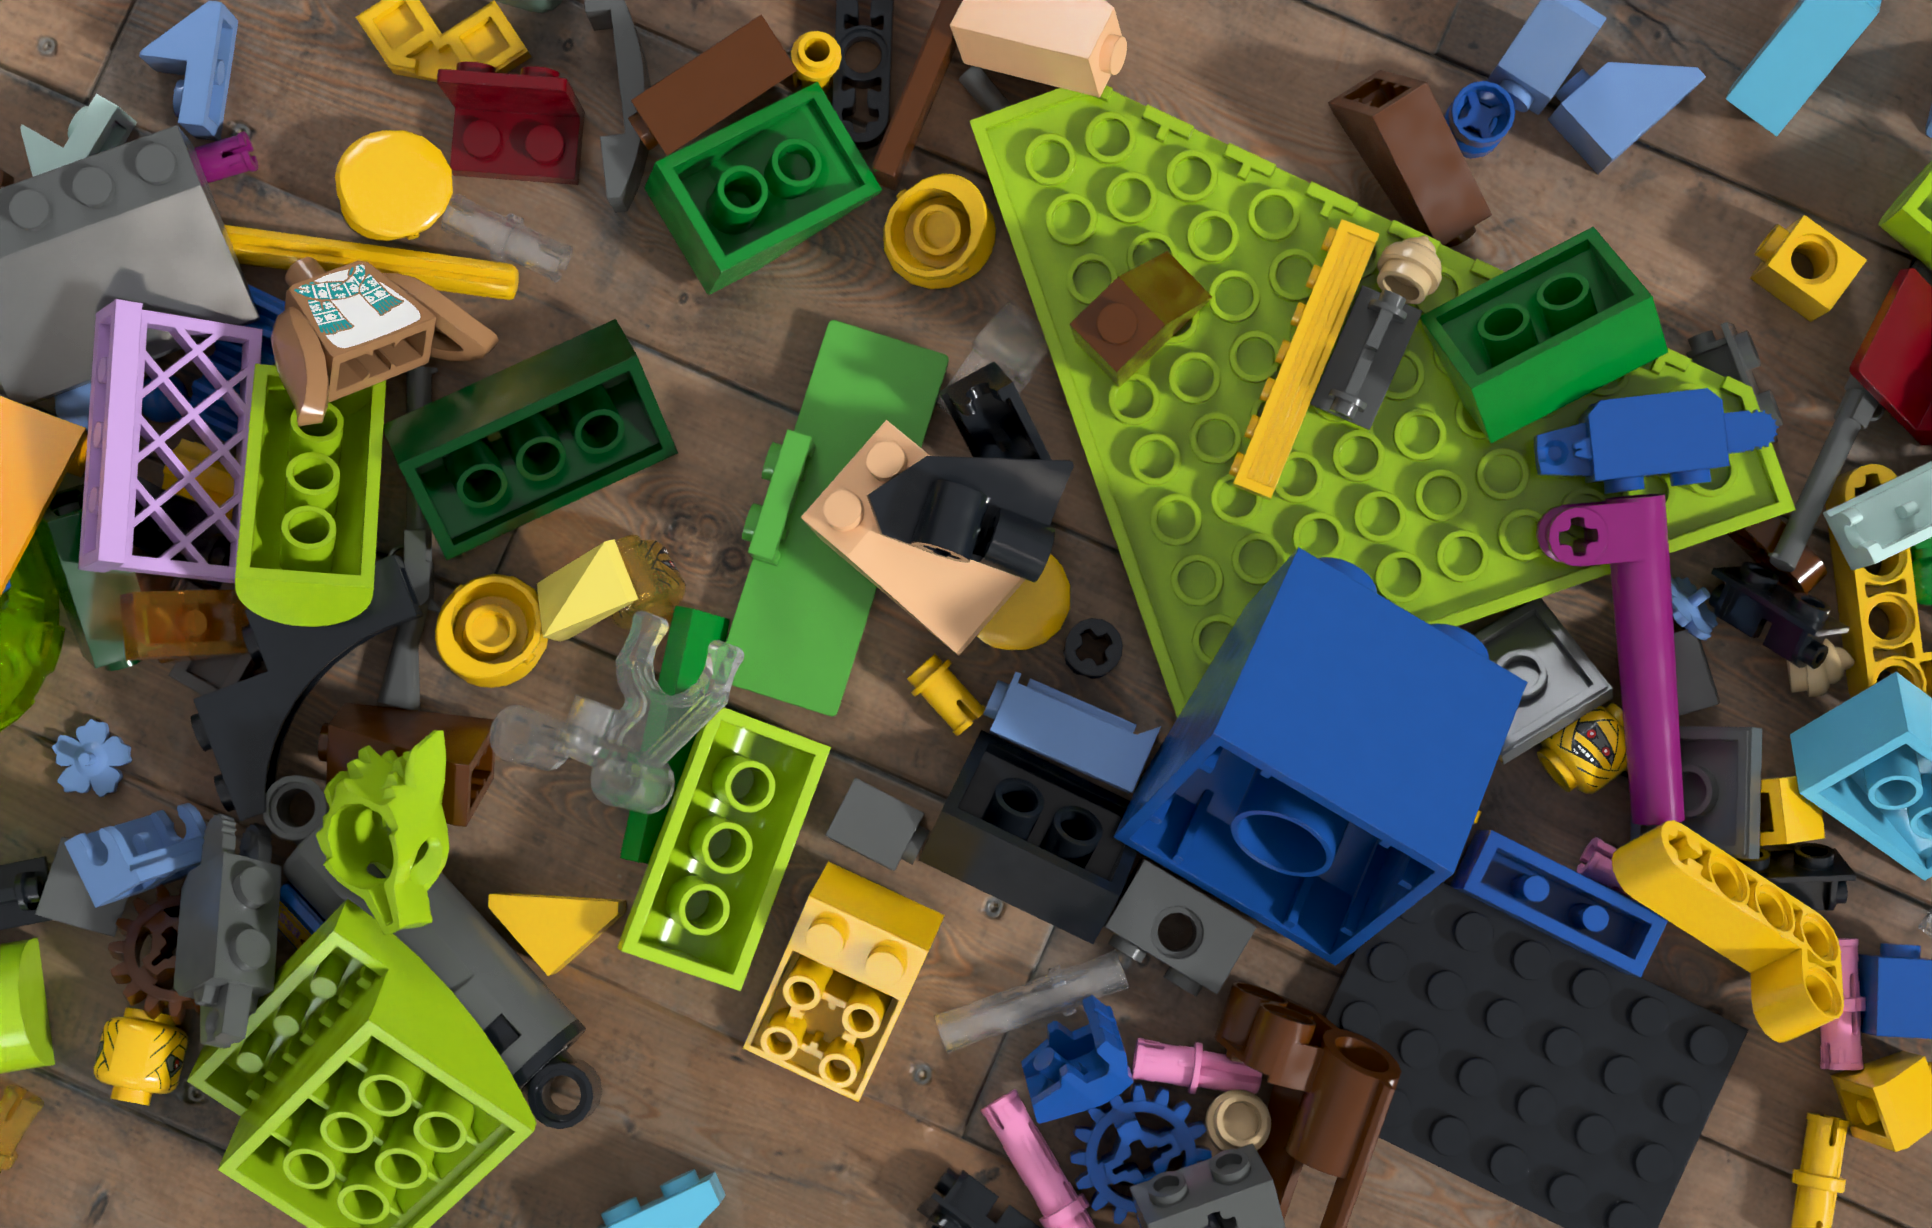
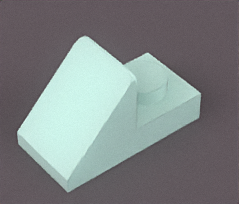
M96 94L90 105L82 107L73 117L68 128L69 139L64 147L21 125V134L32 176H37L123 145L137 122L119 106Z

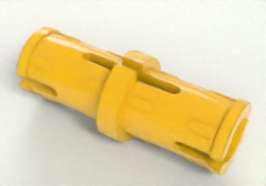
M1807 1112V1125L1800 1169H1793L1791 1182L1797 1184L1790 1228H1832L1837 1193H1844L1846 1179L1840 1178L1847 1128L1850 1126V1121Z

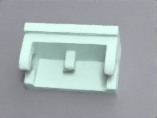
M1932 461L1823 512L1851 571L1876 564L1932 537Z

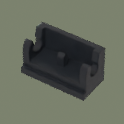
M995 361L939 391L972 457L1052 460L1014 383Z

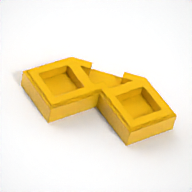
M381 0L356 16L358 22L390 70L397 75L437 82L438 69L456 70L457 63L459 62L488 64L496 69L495 73L506 74L532 57L495 0L444 33L440 32L420 0Z

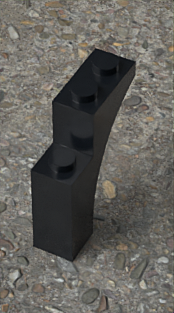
M391 555L375 561L372 601L361 614L345 622L319 627L292 626L268 620L252 612L250 609L245 610L250 623L242 627L246 647L255 663L264 661L268 671L193 699L198 713L191 715L192 728L199 745L205 752L213 750L221 774L214 776V783L220 801L227 812L236 810L240 821L266 812V792L276 782L278 763L287 733L304 700L320 679L337 662L358 646L383 632L424 616L401 556Z

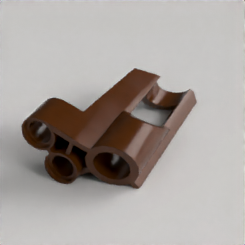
M1233 982L1214 1038L1227 1049L1226 1057L1228 1059L1244 1063L1248 1067L1268 1075L1267 1082L1274 1084L1268 1104L1271 1130L1268 1139L1257 1152L1273 1179L1283 1219L1286 1217L1302 1167L1305 1164L1313 1169L1337 1177L1320 1228H1347L1402 1072L1400 1066L1392 1055L1377 1043L1360 1034L1339 1029L1322 1014L1265 988L1244 982Z

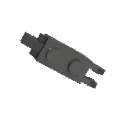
M218 813L214 814L213 818H210V822L207 823V828L204 830L201 865L189 871L181 888L173 987L179 996L192 998L195 1000L196 1005H200L201 1044L225 1049L231 1047V1044L239 1043L246 1038L248 1018L251 1013L254 1014L256 1012L258 999L274 990L282 866L271 863V840L273 838H271L272 832H270L267 826L254 823L250 824L249 828L246 827V831L240 840V853L237 855L235 854V831L237 830L235 829V818Z

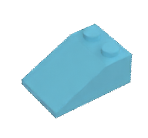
M1895 672L1791 733L1790 739L1799 793L1925 881L1932 877V698L1898 672Z

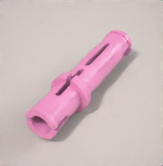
M1017 1090L1010 1091L980 1110L996 1133L1016 1171L1035 1199L1043 1215L1039 1219L1044 1228H1096L1086 1210L1090 1204L1083 1193L1077 1195L1071 1183L1067 1180L1051 1149L1028 1114Z

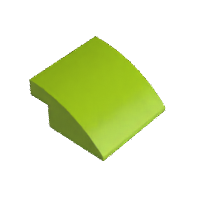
M348 898L275 972L274 990L258 999L256 1012L254 1014L251 1013L248 1018L246 1038L239 1043L231 1044V1047L225 1049L205 1045L187 1079L188 1083L241 1116L217 1170L307 1228H430L534 1132L537 1123L507 1065L483 1029L455 994L416 953L393 933L384 935L376 919Z

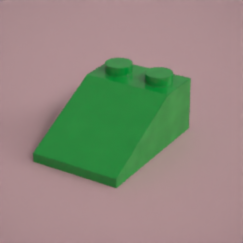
M818 82L656 161L644 187L707 295L761 269L882 191V188Z

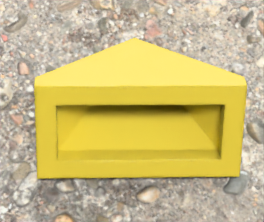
M615 539L601 543L536 583L542 635L544 638L558 642L574 637L638 600Z

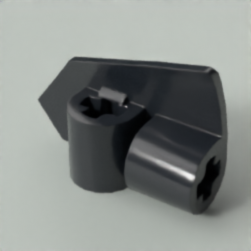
M926 456L868 494L867 498L882 536L946 559L969 563L971 559L1035 583L1042 574L1052 550L1055 528L1051 527L1050 524L1074 465L1070 460Z

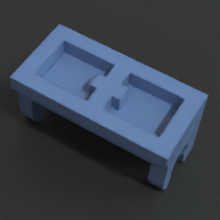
M190 803L177 806L179 818L183 820L186 826L184 839L177 835L174 823L165 811L160 810L149 816L115 826L100 828V830L95 832L82 833L64 842L95 908L154 889L161 884L165 885L183 879L188 875L189 871L201 865L204 830H206L207 826L197 808Z

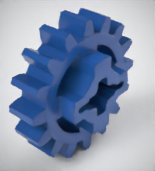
M1133 1083L1130 1099L1122 1100L1121 1096L1118 1095L1109 1101L1111 1106L1106 1110H1102L1100 1107L1089 1109L1087 1111L1094 1120L1091 1128L1075 1125L1074 1135L1086 1144L1085 1149H1077L1070 1152L1071 1163L1086 1165L1087 1170L1075 1179L1078 1189H1088L1093 1186L1096 1188V1192L1090 1201V1205L1095 1211L1103 1208L1108 1202L1114 1205L1112 1219L1116 1224L1120 1225L1128 1212L1136 1213L1139 1225L1140 1221L1133 1197L1117 1192L1109 1184L1115 1185L1121 1181H1127L1137 1185L1151 1180L1157 1174L1166 1172L1170 1159L1180 1155L1181 1151H1183L1181 1169L1196 1164L1199 1161L1212 1158L1210 1148L1195 1145L1194 1141L1207 1131L1202 1121L1189 1124L1184 1122L1192 1108L1185 1100L1177 1103L1173 1108L1167 1106L1169 1101V1091L1167 1088L1160 1086L1153 1099L1145 1098V1092L1141 1083ZM1147 1112L1158 1115L1171 1123L1172 1126H1165L1158 1130L1151 1129L1139 1124L1134 1113ZM1114 1123L1118 1134L1112 1150L1097 1160L1098 1145L1105 1130ZM1136 1140H1141L1146 1148L1157 1146V1150L1149 1155L1151 1166L1144 1170H1140L1135 1162L1123 1163L1124 1160L1132 1155L1129 1144Z

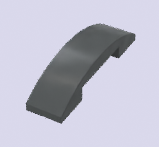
M584 0L585 13L594 31L613 28L625 133L600 136L607 200L615 213L627 212L638 191L649 150L628 120V117L637 112L631 99L651 87L647 62L640 37L625 0Z

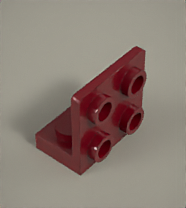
M479 62L457 63L456 70L438 69L437 84L455 107L450 168L454 176L578 185L585 111L568 80L559 78L560 73L558 71L545 67L528 66L521 68L520 75L495 73L496 69L493 66Z
M1907 268L1901 269L1898 272L1849 367V371L1920 445H1932V286L1916 269Z

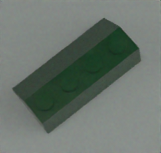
M616 319L389 421L383 426V431L397 464L446 560L678 454L639 358Z

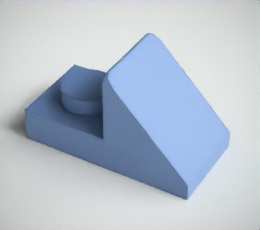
M217 1L206 2L143 48L139 53V57L157 72L185 75L184 80L180 79L177 81L174 89V114L178 117V123L193 137L211 141L221 140L239 21L222 2Z

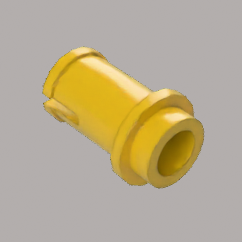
M810 31L800 35L793 43L791 61L797 69L792 76L795 88L802 84V90L818 82L825 94L830 90L833 75L839 69L842 58L841 48L833 37L824 32Z
M934 653L907 680L914 686V689L911 691L914 697L921 694L953 729L952 732L958 736L973 724V720L978 719L984 713L986 707L983 704L981 705L948 669L952 662L949 659L943 662Z

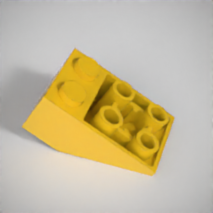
M828 861L808 897L743 1049L859 1103L945 915Z

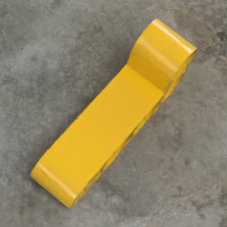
M1868 464L1839 475L1825 503L1826 511L1856 497L1855 489L1859 488L1861 492H1867L1896 478V474L1883 465ZM1828 525L1839 620L1850 627L1848 633L1841 634L1843 649L1855 660L1854 665L1846 670L1850 698L1876 684L1877 678L1883 670L1891 674L1898 672L1932 698V652L1923 653L1910 548L1882 560L1881 569L1877 575L1869 573L1864 567L1851 571ZM1875 606L1886 613L1890 622L1889 631L1883 639L1871 631L1868 623L1869 614Z
M1675 820L1662 823L1619 847L1613 853V872L1618 883L1628 895L1751 973L1753 1013L1759 1026L1772 1040L1779 1043L1791 1041L1838 1019L1842 1015L1844 997L1839 940L1829 922L1818 912Z

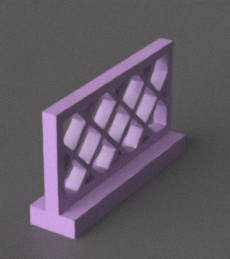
M115 299L96 313L78 570L103 573L110 570L235 583L255 364L261 363L263 329L142 310L143 303ZM147 328L169 332L186 352L182 358L164 372L146 351ZM190 335L206 339L197 345ZM216 340L243 344L241 371L228 381H226L203 352ZM191 360L216 389L194 408L169 379L170 376ZM145 371L152 381L143 387ZM239 382L240 396L233 389V387ZM156 387L163 392L182 416L160 435L142 416V399ZM220 397L226 401L238 416L237 433L224 444L199 416L202 411ZM187 423L212 452L190 471L186 469L165 443L167 439ZM141 435L148 444L139 451ZM235 445L236 459L229 452V450L233 448ZM152 451H155L178 479L176 483L156 499L149 494L137 479L138 463ZM217 460L234 479V495L220 507L215 504L195 479ZM183 487L208 515L207 518L186 535L180 531L160 507ZM137 499L138 502L143 506V509L135 515V504ZM233 508L231 523L225 514ZM149 515L174 543L172 547L158 558L132 555L134 527ZM212 524H215L231 543L229 566L208 564L191 544L195 538ZM181 552L189 562L170 559Z

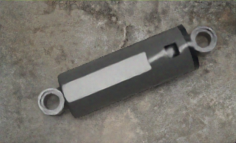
M293 775L283 777L273 783L266 792V812L263 813V820L274 834L280 838L292 840L297 845V848L284 864L283 874L325 920L347 898L375 918L364 899L339 883L323 865L327 858L322 852L315 834L323 827V816L329 811L324 794L326 781L314 777ZM305 790L312 796L315 802V812L307 824L299 826L290 815V804L296 794ZM374 864L367 866L369 874L376 878H386ZM441 872L437 880L427 891L433 922L418 928L402 929L393 934L429 966L480 1025L507 1065L521 1092L528 1096L529 1107L535 1118L551 1128L564 1129L573 1127L595 1111L600 1104L602 1095L601 1079L595 1069L585 1061L573 1058L567 1052L586 1031L585 1026ZM556 1076L570 1077L578 1084L581 1098L576 1109L564 1110L554 1104L551 1099L550 1088Z

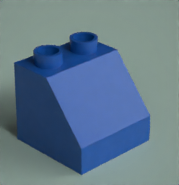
M1298 547L1245 606L1141 777L1115 832L1114 838L1336 966L1454 874L1527 682L1489 660L1487 649L1471 633L1448 624H1428L1377 594V588L1373 580L1356 565L1337 558H1316Z

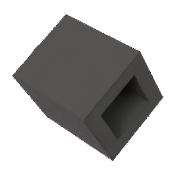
M855 778L825 835L864 857L895 871L901 859L913 865L930 830L919 825L925 815L924 812Z

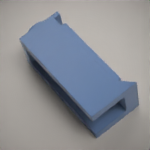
M1015 672L1010 684L1000 680L997 681L983 715L994 719L989 733L1126 793H1133L1161 726L1136 735L1133 733L1136 724L1031 678L1027 687L1018 683L1021 677L1019 672Z

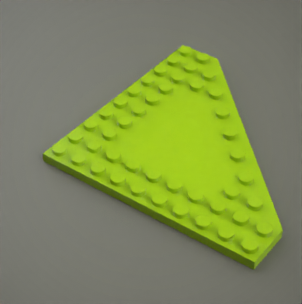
M1107 85L1100 98L1058 88L970 120L1177 718L1245 606L1298 547L1316 558H1337L1356 565L1373 580L1377 588V594L1426 623L1448 624L1457 627L1611 574L1610 564L1571 566L1563 562H1557L1543 553L1538 546L1536 538L1537 524L1542 515L1552 507L1562 504L1605 501V498L1618 496L1665 494L1669 553L1796 510L1772 443H1769V447L1764 448L1762 446V449L1759 450L1754 449L1750 452L1728 454L1730 466L1710 469L1711 482L1671 486L1670 474L1644 477L1645 489L1605 494L1603 481L1585 483V477L1538 475L1534 436L1579 424L1578 419L1590 404L1607 399L1708 388L1723 400L1724 413L1747 410L1752 413L1756 409L1760 412L1752 387L1729 376L1719 375L1692 362L1691 358L1668 348V353L1490 443L1464 407L1424 331L1420 319L1417 322L1370 430L1309 405L1271 500L1233 486L1236 477L1230 475L1229 471L1237 452L1245 454L1251 439L1244 437L1252 415L1261 417L1266 402L1259 398L1267 378H1277L1282 364L1275 362L1281 344L1284 339L1290 342L1293 339L1297 327L1291 325L1290 322L1299 302L1307 304L1312 289L1305 286L1314 264L1322 267L1328 252L1321 250L1329 227L1338 229L1340 221L1343 219L1377 232L1379 237L1322 376L1362 286L1379 293L1382 292L1377 283V276L1379 274L1377 263L1387 246L1395 242H1402L1408 238L1427 236L1429 241L1435 246L1436 255L1441 261V282L1433 294L1426 295L1423 302L1407 304L1421 310V315L1505 271L1479 259L1474 260L1442 245L1441 241L1396 220H1388L1358 206L1357 202L1315 182L1311 181L1309 183L1277 168L1276 164L1231 143L1226 144L1194 129L1193 125L1148 104L1145 106L1113 91V88ZM1168 251L1212 296V299L1119 387L1075 342L1070 323L1117 277ZM1572 522L1569 530L1559 532V542L1570 545L1572 550L1574 540L1584 538V528L1572 525Z

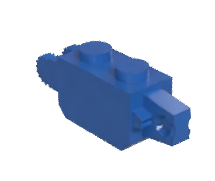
M1708 388L1600 400L1595 404L1589 405L1578 419L1579 424L1534 436L1535 464L1538 475L1585 477V483L1603 481L1605 494L1645 489L1644 477L1670 474L1671 486L1711 482L1710 469L1730 466L1728 454L1750 452L1754 449L1759 450L1762 449V446L1764 448L1769 447V443L1775 442L1774 437L1778 435L1776 429L1779 426H1776L1775 422L1777 420L1772 419V414H1766L1765 410L1758 412L1756 409L1752 413L1749 410L1724 413L1723 400Z

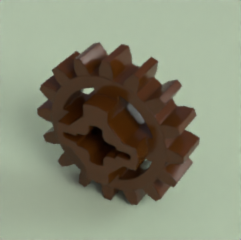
M161 884L156 887L157 902L149 905L138 897L132 901L138 913L134 921L126 918L117 919L115 924L120 933L126 938L125 941L109 943L108 951L113 959L123 962L117 964L110 971L117 984H128L122 994L131 1006L140 1003L146 998L144 1011L148 1018L155 1020L164 1008H168L173 1022L182 1025L186 1016V1010L195 1008L200 1016V1005H196L194 999L179 996L176 991L171 990L174 985L176 955L173 956L172 951L177 947L179 918L171 917L179 915L181 888L179 895L170 896L169 891ZM149 935L152 938L151 951L142 959L144 965L140 967L141 949Z

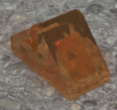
M235 589L139 591L120 595L126 661L158 659L159 663L167 664L250 654L242 634V627L250 624L245 610L248 608L239 600Z

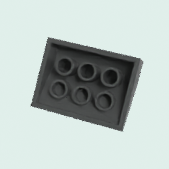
M178 125L0 189V383L8 399L30 406L91 383L96 313L115 299L143 303L142 310L239 326H246L261 320L194 146ZM147 328L146 351L153 360L182 349L169 332ZM190 335L196 344L206 339Z

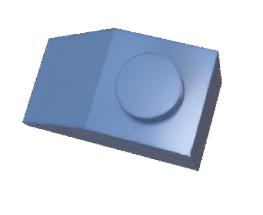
M1540 0L1487 81L1498 84L1509 93L1514 102L1515 110L1527 112L1529 109L1536 115H1539L1553 98L1607 18L1580 0Z
M1607 62L1593 76H1590L1582 69L1555 93L1561 104L1548 118V121L1588 165L1599 174L1688 96L1706 76L1698 67Z

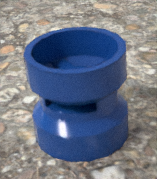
M1479 81L1473 82L1461 89L1445 112L1444 118L1463 156L1470 159L1479 158L1492 152L1510 130L1515 117V108L1512 98L1505 89L1496 83ZM1468 127H1471L1473 130H1477L1479 132H1473Z

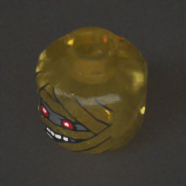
M638 535L623 537L615 542L638 600L609 617L615 626L624 630L642 628L644 633L659 631L671 623L675 606H678L685 596V581L666 548L660 542L652 539L642 540Z

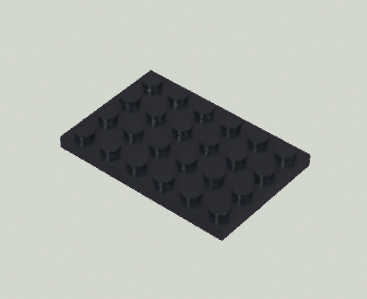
M1444 882L1351 953L1322 1014L1339 1029L1360 1034L1377 1043L1389 1052L1400 1066L1402 1072L1379 1138L1564 1228L1659 1227L1749 1030L1643 978L1624 974L1452 888V886Z

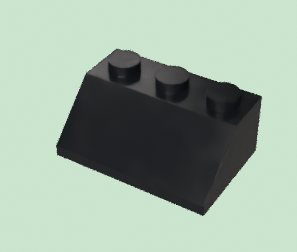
M981 730L941 810L919 861L1082 940L1094 944L1121 895L1138 852L1114 838L1130 801Z

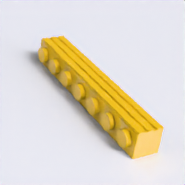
M1341 219L1338 229L1329 227L1321 250L1328 252L1322 267L1314 264L1305 286L1312 289L1307 304L1299 302L1290 322L1291 325L1297 327L1291 342L1284 339L1275 359V362L1282 364L1277 378H1267L1259 398L1266 402L1261 417L1252 415L1244 437L1251 439L1245 454L1237 452L1229 471L1230 475L1236 477L1233 486L1271 500L1379 233Z

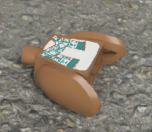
M304 257L297 260L287 270L285 283L290 288L286 292L285 311L277 316L271 336L275 365L296 410L298 426L322 423L329 402L429 363L430 357L447 361H474L487 355L499 342L494 332L439 291L415 277L398 273H381L370 263L364 261H355L326 272L312 257Z

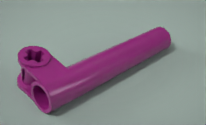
M1665 494L1618 496L1605 498V501L1562 504L1552 507L1542 515L1537 524L1536 531L1538 546L1547 557L1571 566L1610 564L1632 823L1638 825H1661L1671 820L1682 822L1685 820ZM1571 522L1572 525L1584 528V538L1574 540L1573 550L1570 545L1559 542V532L1569 530Z

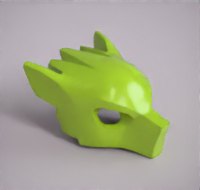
M433 730L415 745L411 751L404 752L403 757H397L393 750L386 751L380 756L370 745L363 747L358 751V759H353L347 763L348 771H340L326 785L324 790L329 811L323 816V827L315 834L320 848L327 858L323 865L339 883L364 899L384 935L392 934L402 929L422 927L433 922L427 891L443 870L449 852L448 828L442 806L446 769V748L443 730ZM374 864L386 878H376L369 874L367 866Z

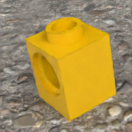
M1804 215L1786 229L1777 224L1769 232L1754 253L1762 261L1750 279L1805 319L1812 322L1833 308L1867 259ZM1793 252L1802 253L1810 259L1814 269L1812 279L1803 278L1794 271L1791 264Z

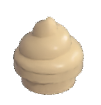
M1427 236L1408 238L1402 242H1395L1387 246L1377 263L1379 270L1377 283L1381 290L1385 289L1401 295L1407 299L1406 304H1419L1423 302L1426 295L1433 294L1437 290L1442 279L1441 261L1436 255L1435 246L1429 241Z
M1825 637L1823 644L1828 647V654L1818 668L1812 669L1808 665L1798 668L1786 660L1791 693L1807 691L1808 697L1825 695L1830 685L1838 683L1844 676L1845 670L1850 669L1854 665L1855 660L1845 649L1834 647L1832 642Z
M1230 1090L1219 1095L1210 1104L1206 1113L1205 1128L1208 1138L1220 1151L1238 1149L1252 1143L1256 1150L1264 1145L1270 1134L1271 1117L1264 1102L1255 1094L1246 1090Z

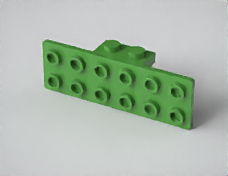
M836 320L828 323L794 431L787 429L783 444L772 442L767 453L761 478L770 481L764 503L763 505L753 503L746 518L742 540L751 542L748 553L753 560L716 672V679L718 681L827 716L834 717L838 714L877 587L825 544L802 520L801 516L886 420L922 448L949 364L947 355Z

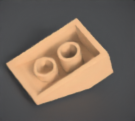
M886 420L801 518L825 544L959 656L1026 579L971 559L969 563L946 559L880 534L867 495L924 457L930 456Z

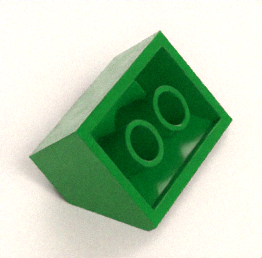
M1594 226L1434 308L1419 318L1464 407L1490 443L1668 353L1653 296Z

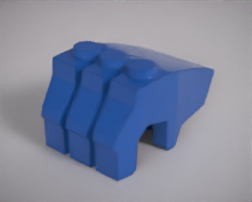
M1093 995L1082 1000L1083 1009L1089 1021L1088 1025L1070 1031L1058 1021H1052L1047 1025V1039L1021 1061L1038 1124L1099 1107L1122 1094L1124 1090L1134 1083L1130 1067L1127 1065L1126 1051L1111 1006L1104 1005Z

